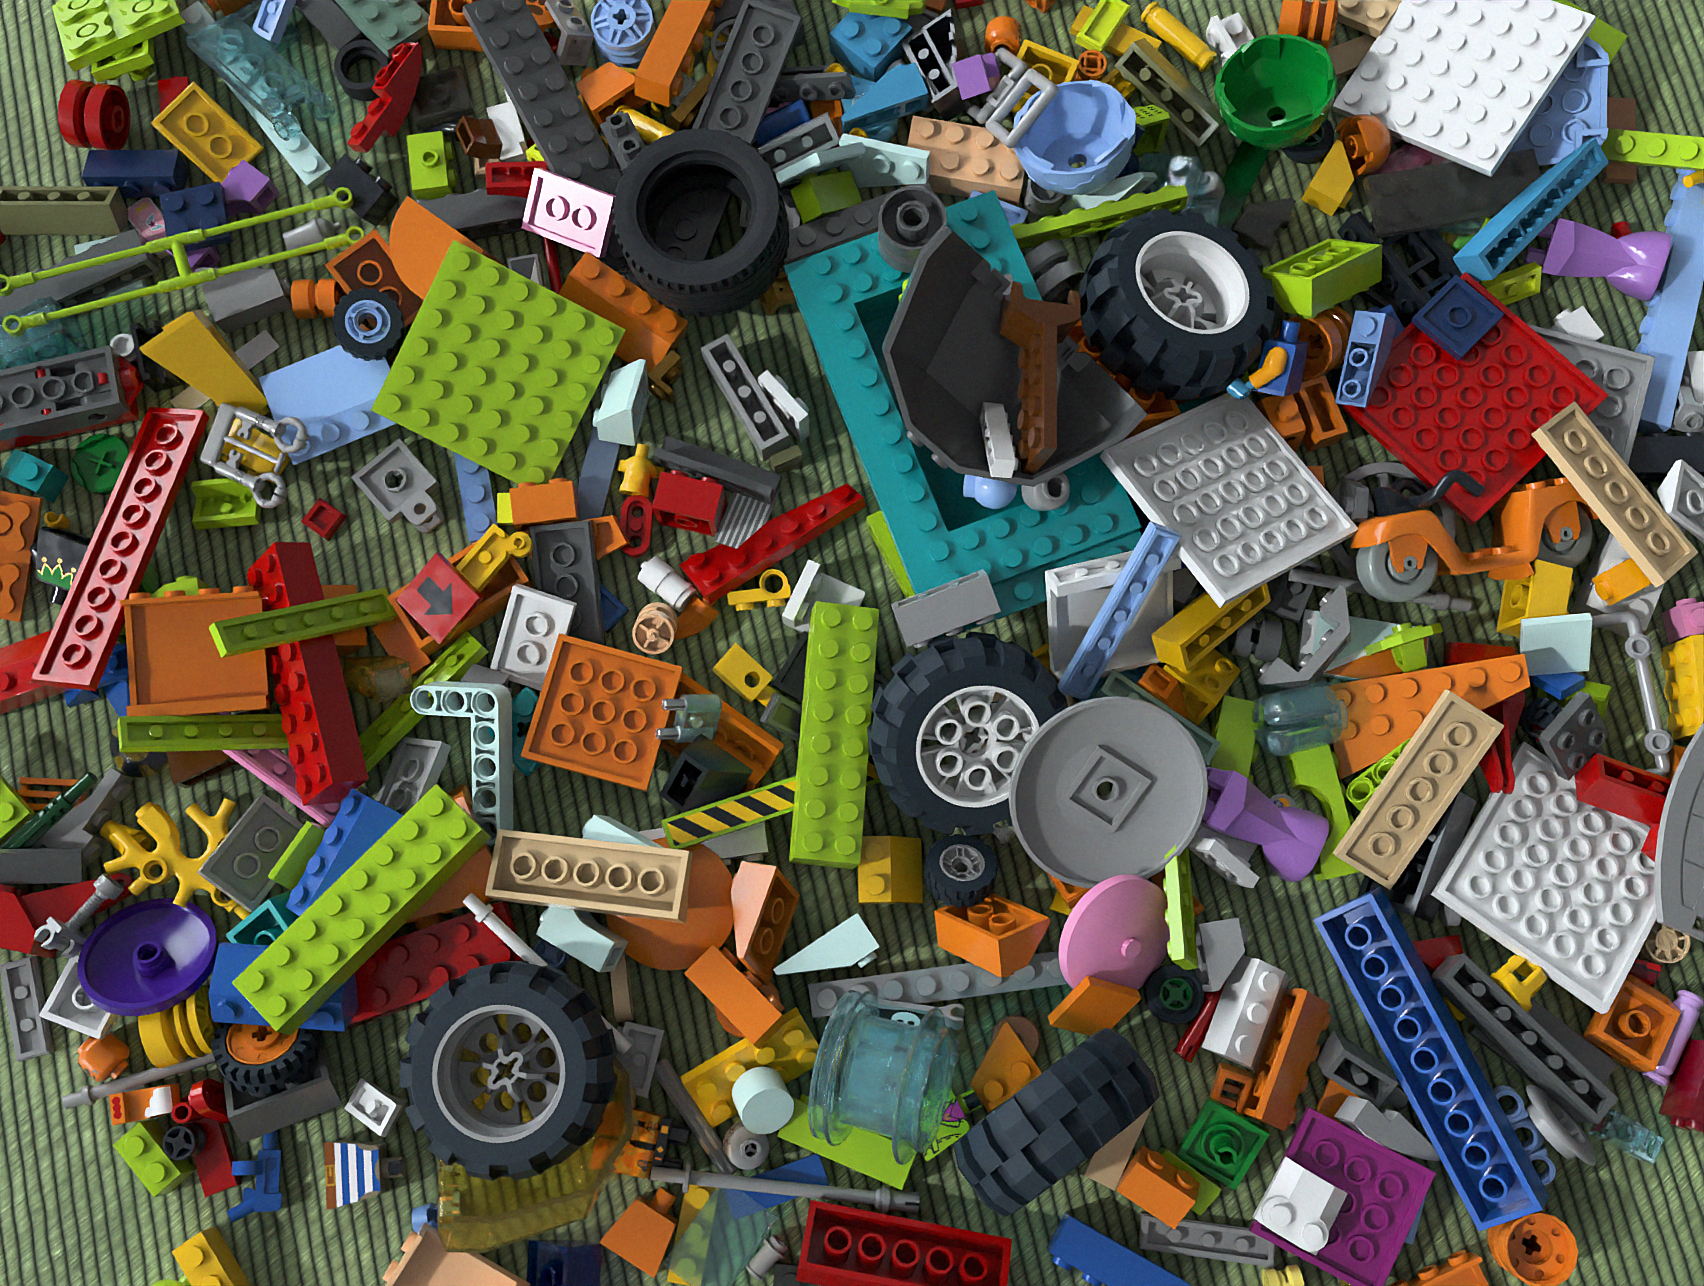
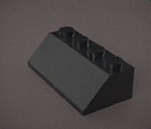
M1458 792L1391 890L1365 875L1358 896L1382 886L1394 910L1433 923L1440 901L1432 896L1431 893L1459 849L1477 801Z

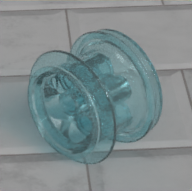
M854 990L847 991L836 1004L827 1022L813 1068L808 1104L809 1127L812 1135L817 1139H826L828 1144L834 1147L846 1140L853 1127L891 1137L893 1155L896 1162L900 1165L908 1163L916 1152L922 1154L927 1152L937 1135L946 1109L956 1056L955 1032L952 1027L945 1026V1019L941 1009L938 1007L930 1009L921 1020L919 1026L879 1017V1002L872 991H866L862 994Z

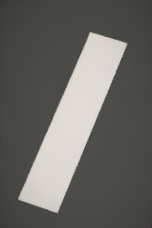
M265 329L235 353L250 370L280 346ZM189 386L170 402L176 409L196 410L211 398L193 386Z

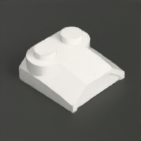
M76 955L69 959L39 1016L102 1040L115 1027L120 1015L100 1009L87 997L78 978L77 964L79 956Z
M1285 1156L1255 1210L1253 1218L1303 1250L1317 1255L1318 1251L1326 1245L1329 1230L1348 1193L1328 1183Z

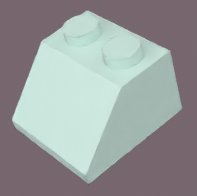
M636 360L611 372L608 384H603L601 390L602 405L600 409L596 408L593 417V426L597 427L599 440L635 446L649 399L646 360Z

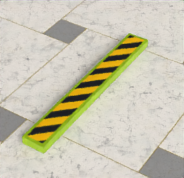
M870 752L868 753L866 787L881 783L874 769L875 764ZM796 776L661 820L669 849L682 850L792 813Z

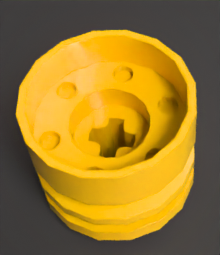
M202 984L191 996L173 1007L157 1013L138 1016L139 1033L145 1053L151 1063L158 1069L183 1063L188 1056L199 1058L203 1057L204 1054H213L211 1046L212 1040L215 1039L213 1033L215 1028H220V1024L212 1020L209 988L206 985Z

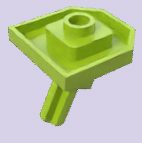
M1411 622L1393 627V634L1384 637V640L1364 647L1367 656L1391 649L1395 664L1402 669L1403 673L1420 671L1423 667L1427 666L1423 639L1442 633L1443 630L1440 623L1425 627L1423 625L1412 627Z

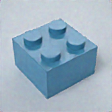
M849 12L829 33L830 53L863 79L877 82L886 73L888 67L906 53L901 42L912 35V27L901 18Z

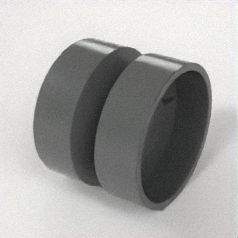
M921 187L898 189L884 200L879 211L878 249L882 258L889 266L901 272L912 273L921 249L943 224H947V214L942 201L934 193Z

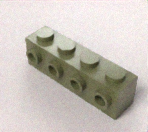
M1145 38L1134 41L1114 65L1121 72L1125 80L1134 84L1142 92L1143 97L1147 101L1168 112L1170 116L1169 122L1182 130L1185 137L1199 148L1209 143L1225 125L1221 118L1220 110Z
M0 186V229L3 235L115 236L124 231L128 222V210L118 187Z

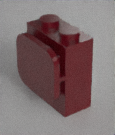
M1689 1039L1677 1067L1671 1075L1659 1114L1670 1118L1669 1124L1687 1132L1694 1130L1704 1134V1040Z

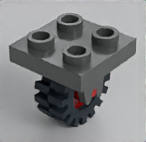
M1578 691L1565 707L1559 706L1555 701L1551 703L1548 698H1534L1523 710L1518 725L1522 726V731L1528 733V737L1531 740H1535L1537 745L1544 748L1557 775L1568 781L1577 771L1584 767L1589 757L1597 748L1604 744L1609 736L1591 695L1582 691Z

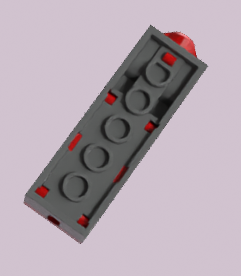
M110 345L0 370V451L139 420L136 396L144 387L140 371Z

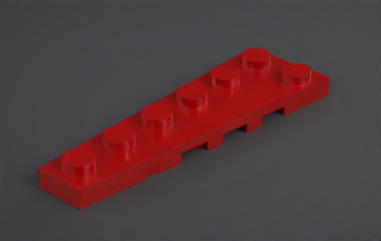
M846 483L766 522L738 548L720 544L703 553L691 555L687 561L679 564L682 574L712 604L866 507L864 498Z

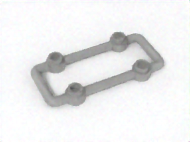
M1622 610L1591 616L1592 629L1622 623L1627 624L1629 638L1625 642L1624 649L1626 654L1635 661L1649 729L1644 738V745L1649 752L1654 754L1656 763L1655 769L1646 771L1667 777L1670 772L1668 751L1673 746V739L1667 731L1663 730L1648 660V656L1653 650V643L1649 637L1643 635L1640 619L1634 612ZM1602 746L1596 749V751L1589 757V759L1586 761V763H1587L1596 753L1603 755V748H1602Z

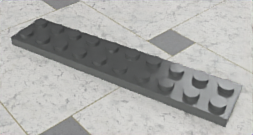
M479 0L464 5L462 12L550 172L615 195V189L618 188L617 183L622 178V175L525 0ZM612 226L606 256L599 258V260L614 271H619L629 265L619 245L615 228Z
M756 0L743 1L692 129L708 128L710 130L728 132L732 136L741 137L743 141H747L751 147L753 146L801 26L802 19L800 16ZM704 188L680 196L668 206L660 218L656 230V245L667 254L681 260H707L733 194L721 189Z

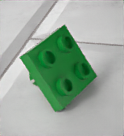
M1208 1096L1175 1153L1178 1158L1236 1190L1270 1134L1268 1129Z

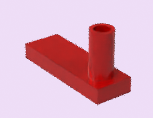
M188 1096L181 1098V1102L177 1103L172 1109L171 1115L173 1120L183 1124L189 1122L198 1123L203 1126L207 1133V1144L204 1150L198 1155L193 1156L204 1196L208 1197L242 1184L239 1175H231L232 1161H235L224 1124L194 1111L189 1104Z

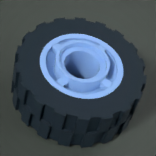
M361 288V290L357 291L352 290L348 295L340 298L339 304L334 308L332 328L336 340L346 353L352 354V357L356 359L361 358L364 361L374 359L378 361L382 357L393 354L392 351L400 346V340L404 336L403 315L396 301H393L388 294L381 293L378 289L374 288L373 290ZM371 318L377 322V326L371 331H365L360 328V323L364 319Z

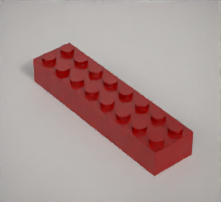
M274 542L248 569L247 581L249 586H253L254 591H259L263 594L264 612L324 600L310 542ZM333 634L266 648L268 670L272 674L275 684V700L280 705L282 714V730L288 739L289 760L294 765L297 778L296 789L298 794L301 795L303 806L340 802L348 796L352 788L356 790L368 781L369 778Z

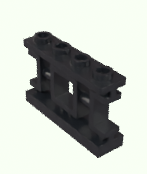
M1399 186L1392 190L1386 198H1381L1372 208V211L1378 218L1369 222L1359 211L1349 216L1337 233L1342 240L1382 245V281L1378 283L1411 322L1412 318L1432 299L1429 294L1437 289L1440 291L1455 275L1460 277L1462 273L1453 260L1456 253ZM1389 223L1397 234L1394 235L1386 224ZM1374 231L1383 240L1382 243H1380L1378 239L1373 235ZM1400 244L1416 264L1407 268L1391 248ZM1427 269L1436 280L1433 281L1424 270ZM1413 277L1422 289L1419 290L1410 278Z

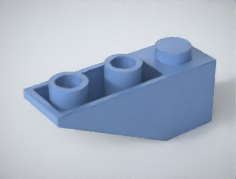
M1355 310L1336 395V404L1367 408L1390 353L1397 321L1386 313Z

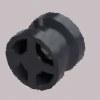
M195 1122L172 1127L163 1137V1150L173 1160H183L198 1155L207 1144V1133L202 1125ZM187 1134H188V1137H189L191 1143H190V1142H187V1139H186V1135H187Z

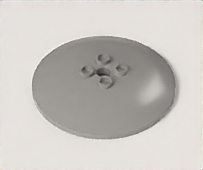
M1119 696L1094 698L1077 703L1046 721L1028 740L1017 759L1009 787V809L1014 830L1031 859L1051 876L1068 884L1092 889L1110 877L1123 874L1138 875L1148 879L1163 870L1176 855L1178 857L1184 851L1201 823L1208 792L1205 762L1198 745L1188 730L1175 717L1154 704L1135 698ZM1108 781L1113 784L1109 794L1105 796L1097 795V787L1102 782ZM1176 845V850L1167 859H1164V855Z

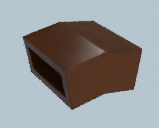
M463 115L455 131L465 154L479 159H500L503 143L492 119H475Z

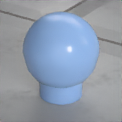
M965 474L963 496L975 498L984 507L990 509L1003 508L1016 495L1017 484Z

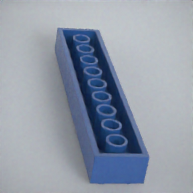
M1382 886L1327 910L1313 920L1478 1231L1543 1210L1550 1196Z

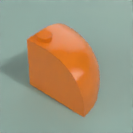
M407 196L392 222L389 247L397 274L403 283L423 300L425 299L453 239L508 267Z

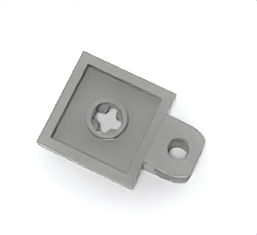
M400 438L351 477L391 524H394L405 515L418 531L428 534L444 521L443 512L429 496L440 484ZM394 475L397 478L403 476L400 486L389 487L392 484L391 477ZM433 516L432 521H430L429 523H425Z

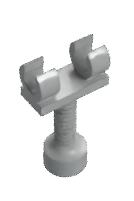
M103 873L93 883L96 887L95 893L92 894L93 896L80 907L81 909L68 920L69 922L64 923L50 916L46 920L48 924L37 929L34 940L42 943L50 934L49 939L41 947L48 950L57 949L62 952L67 947V944L70 943L69 948L61 955L66 958L75 957L80 952L82 944L84 945L87 940L85 935L79 930L80 926L88 920L87 918H90L104 900H115L124 891V888L113 878Z

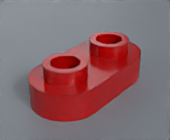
M642 495L628 497L621 507L620 525L629 543L631 544L633 539L641 540V544L638 547H632L628 544L621 548L627 556L632 558L644 556L650 550L652 541L654 511L651 502ZM637 509L644 511L641 517H634L633 512Z
M211 1078L194 1083L188 1096L191 1108L200 1115L219 1123H229L224 1084Z

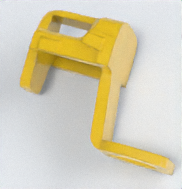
M1513 955L1496 973L1493 972L1490 975V978L1526 1012L1532 1009L1531 998L1547 980V976L1540 966L1531 964L1526 958L1518 955ZM1516 970L1518 974L1526 977V979L1520 982L1513 972ZM1443 997L1453 1017L1456 1020L1462 1021L1465 1016L1449 1000Z

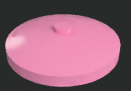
M1132 874L1110 877L1090 889L1073 908L1060 938L1059 965L1067 984L1074 989L1088 975L1137 990L1143 987L1151 974L1160 967L1168 951L1167 943L1170 940V928L1165 919V910L1168 909L1166 894L1147 879Z

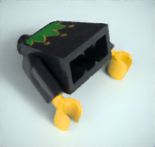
M47 512L44 515V522L47 526L39 529V533L29 550L36 568L35 577L39 581L52 585L50 601L63 605L91 542V538L67 530L70 520L64 514H60L58 518L54 512Z

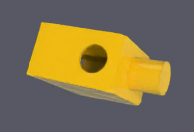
M736 642L711 671L749 704L756 698L762 705L767 707L772 694L778 693L768 684L773 679L772 675ZM750 675L754 677L757 681L756 687H749L745 683V676Z

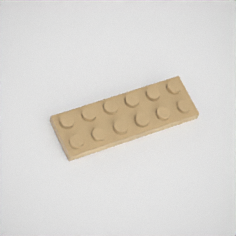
M1575 401L1531 434L1655 587L1669 580L1699 553Z
M1445 689L1342 838L1333 854L1391 890L1499 735L1504 725L1453 692Z

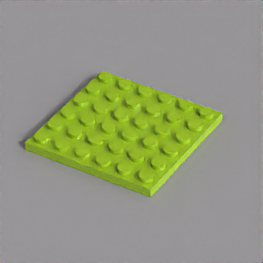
M453 239L371 411L517 484L524 482H534L537 485L549 484V480L552 479L626 330Z

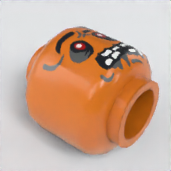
M1000 16L988 23L984 36L986 54L996 53L998 49L1005 48L1017 57L1022 46L1023 35L1018 21L1008 16Z
M109 1032L102 1040L90 1036L77 1050L79 1054L78 1066L97 1082L105 1081L109 1077L116 1080L130 1066L126 1062L130 1055V1048L112 1032Z

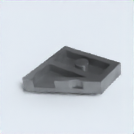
M1341 477L1339 506L1357 526L1368 519L1369 488L1363 486L1360 482H1355L1354 478Z

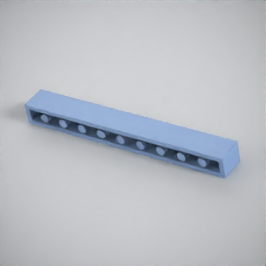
M1676 169L1679 177L1670 194V199L1673 200V203L1664 220V226H1667L1666 233L1672 236L1671 247L1655 293L1648 302H1645V305L1648 306V311L1639 328V333H1642L1641 341L1634 351L1655 357L1637 432L1646 435L1664 433L1671 428L1704 282V185L1699 183L1687 188L1683 184V178L1696 172L1694 170Z

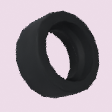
M368 40L353 41L343 46L337 53L333 63L334 74L344 92L353 99L360 101H373L379 98L371 89L376 80L374 78L365 83L351 82L348 78V72L352 65L361 59L371 58L378 60L382 69L391 62L372 41Z

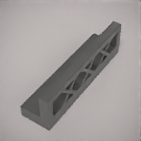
M667 435L662 448L656 447L653 453L656 466L663 467L667 471H681L688 474L689 478L701 480L702 477L713 478L719 481L720 485H723L725 491L735 492L770 505L782 480V475Z

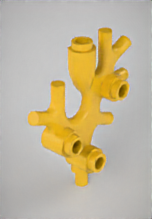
M224 798L215 816H208L196 803H193L186 809L185 812L208 837L207 850L198 858H188L182 853L180 834L174 820L159 804L154 805L152 802L143 805L135 815L138 817L137 822L157 842V848L154 851H146L124 827H120L112 834L125 849V853L121 857L105 862V870L108 875L127 868L137 867L140 870V876L128 887L135 896L140 895L149 885L166 884L171 880L172 876L178 878L180 886L173 903L185 908L192 893L197 889H203L211 894L215 904L224 907L229 913L235 912L242 920L252 913L234 900H226L225 894L197 873L229 833L228 821L237 803ZM161 866L163 869L162 874L156 877L155 870Z

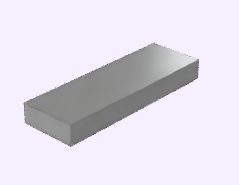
M30 956L1 964L0 971L17 1062L54 1053L49 1020L39 1016L46 1002L37 956Z

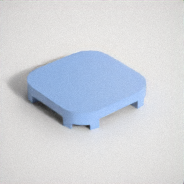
M1590 37L1585 38L1499 167L1520 168L1556 165L1591 138H1596L1601 147L1607 138L1609 129L1607 128L1608 66L1610 63L1608 52L1606 53L1599 43L1591 40Z

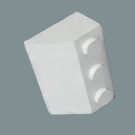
M1242 955L1226 980L1202 1048L1256 1072L1290 980L1286 972L1260 959Z

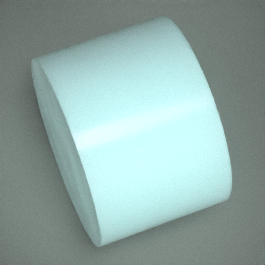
M764 1066L752 1068L743 1073L734 1083L732 1099L743 1125L750 1132L769 1134L779 1130L790 1120L794 1110V1102L780 1073L775 1069Z

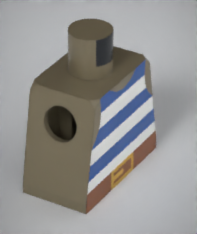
M352 1140L325 1142L327 1209H333L389 1192V1178L406 1176L407 1163L405 1156L388 1158L387 1143Z

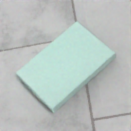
M863 141L816 152L775 173L780 188L801 183L800 178L816 172L820 176L828 170L835 169L863 155L866 152Z

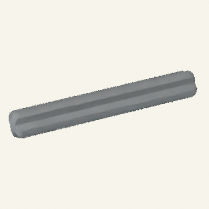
M667 1059L660 1060L656 1064L654 1075L687 1125L691 1128V1131L719 1173L730 1175L737 1167L727 1159L723 1151L722 1141L684 1087Z

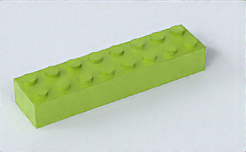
M816 601L810 611L789 863L854 869L860 865L869 753L867 727L871 723L872 710L870 707L873 700L879 609Z
M435 784L260 954L232 984L276 1032L292 1035L491 836L443 788Z

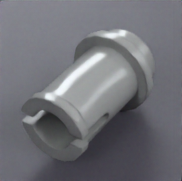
M774 1234L770 1238L766 1237L763 1240V1247L745 1266L748 1272L759 1281L764 1279V1276L779 1258L784 1259L786 1256L784 1252L788 1247Z

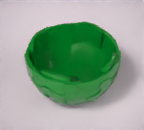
M1273 34L1255 38L1241 45L1226 61L1219 74L1216 75L1214 94L1215 101H1217L1220 109L1221 118L1233 135L1240 141L1243 140L1255 147L1264 148V150L1277 151L1281 150V148H1291L1301 144L1315 133L1322 123H1325L1337 98L1339 82H1337L1332 60L1322 45L1291 34ZM1276 114L1284 116L1282 120L1271 121L1269 119Z

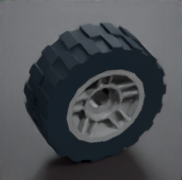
M947 835L942 840H937L928 851L924 871V881L927 883V889L933 893L934 898L943 901V904L948 906L950 904L961 908L962 906L973 907L974 904H980L984 902L986 897L992 894V889H994L998 871L997 857L993 854L992 848L984 844L983 840L979 838H973L971 835Z

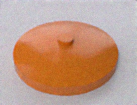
M666 837L652 840L664 848H669ZM701 843L682 849L693 853L688 887L687 924L606 914L610 931L628 941L624 952L645 966L659 970L689 968L712 945L719 950L734 926L731 900L732 874L723 860L710 848Z

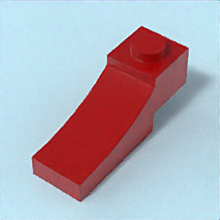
M545 161L485 163L487 195L528 198L534 168L550 170L547 169Z

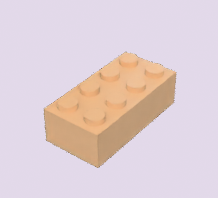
M919 116L912 117L907 147L930 151L928 181L933 192L969 198L972 190L983 194L995 190L999 200L1018 206L1025 169L1015 154L1014 148L1006 147L985 127Z

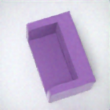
M994 52L985 55L978 54L952 63L962 100L992 92L1002 79Z

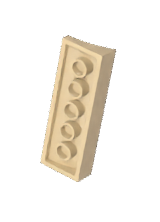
M498 829L485 895L499 901L687 924L688 887L693 853L678 849Z

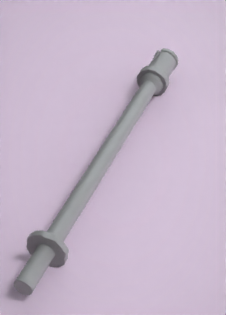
M686 1161L685 1170L652 1166L650 1180L683 1184V1193H687L690 1184L871 1204L879 1209L880 1213H887L888 1210L917 1214L919 1206H916V1203L920 1202L918 1191L892 1190L888 1185H882L876 1191L691 1171L692 1165L689 1161Z

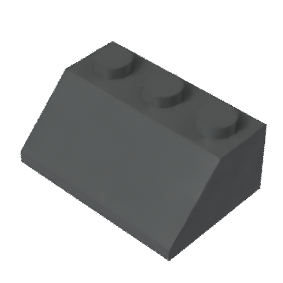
M321 1032L318 1033L319 1050L315 1052L316 1059L314 1062L308 1063L309 1070L305 1074L298 1071L299 1079L294 1083H291L289 1079L285 1080V1088L278 1090L275 1084L272 1085V1092L263 1093L260 1087L257 1094L249 1093L247 1088L244 1092L237 1090L235 1085L233 1087L230 1086L223 1078L227 1116L241 1143L342 1105L338 1081Z

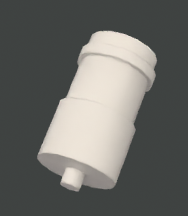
M654 556L648 562L644 561L641 564L642 570L637 579L653 593L658 594L667 601L671 608L681 612L686 608L693 595H696L697 590L693 588V585L676 574L675 570L660 557Z

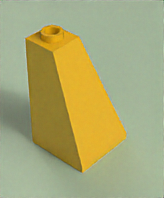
M202 310L191 311L139 348L143 354L218 404L225 402L237 408L243 406L262 416L271 411L267 407L268 402L262 386Z

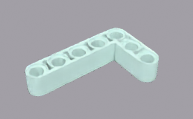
M435 681L418 686L413 690L410 697L411 706L417 713L423 715L471 717L472 811L478 824L491 836L487 844L492 846L495 844L497 834L493 833L490 829V823L494 824L497 831L498 829L513 830L511 693L503 685L490 683ZM428 692L433 695L434 704L430 702ZM458 693L464 698V706L458 701ZM488 694L494 698V707L488 702ZM489 726L495 732V739L491 738V736L489 735ZM489 758L495 763V771L489 766ZM489 791L495 794L496 803L491 800Z

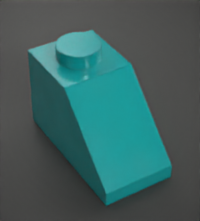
M14 449L0 472L1 478L52 503L55 502L69 479V476L53 465Z

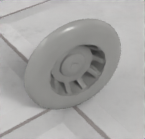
M1532 1084L1527 1085L1526 1091L1532 1102L1527 1108L1528 1114L1546 1140L1565 1158L1573 1160L1578 1157L1586 1164L1595 1166L1597 1163L1595 1149L1575 1119L1542 1088Z

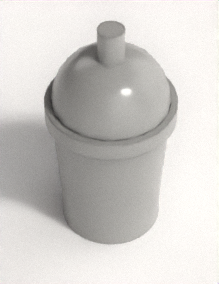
M315 217L310 222L283 233V238L288 250L323 242L325 238L335 236V230L342 227L340 222L331 224L327 219H317Z

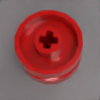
M71 79L67 82L60 94L58 104V122L65 142L73 147H94L97 150H121L124 147L129 135L131 117L129 101L124 90L118 85L94 84L92 81Z

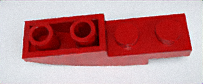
M402 43L398 45L392 53L393 59L389 65L383 67L375 77L376 82L371 89L379 98L370 103L367 108L368 114L363 121L358 122L350 132L351 138L346 143L355 152L368 153L380 136L394 138L403 124L413 102L420 77L422 46L419 43Z

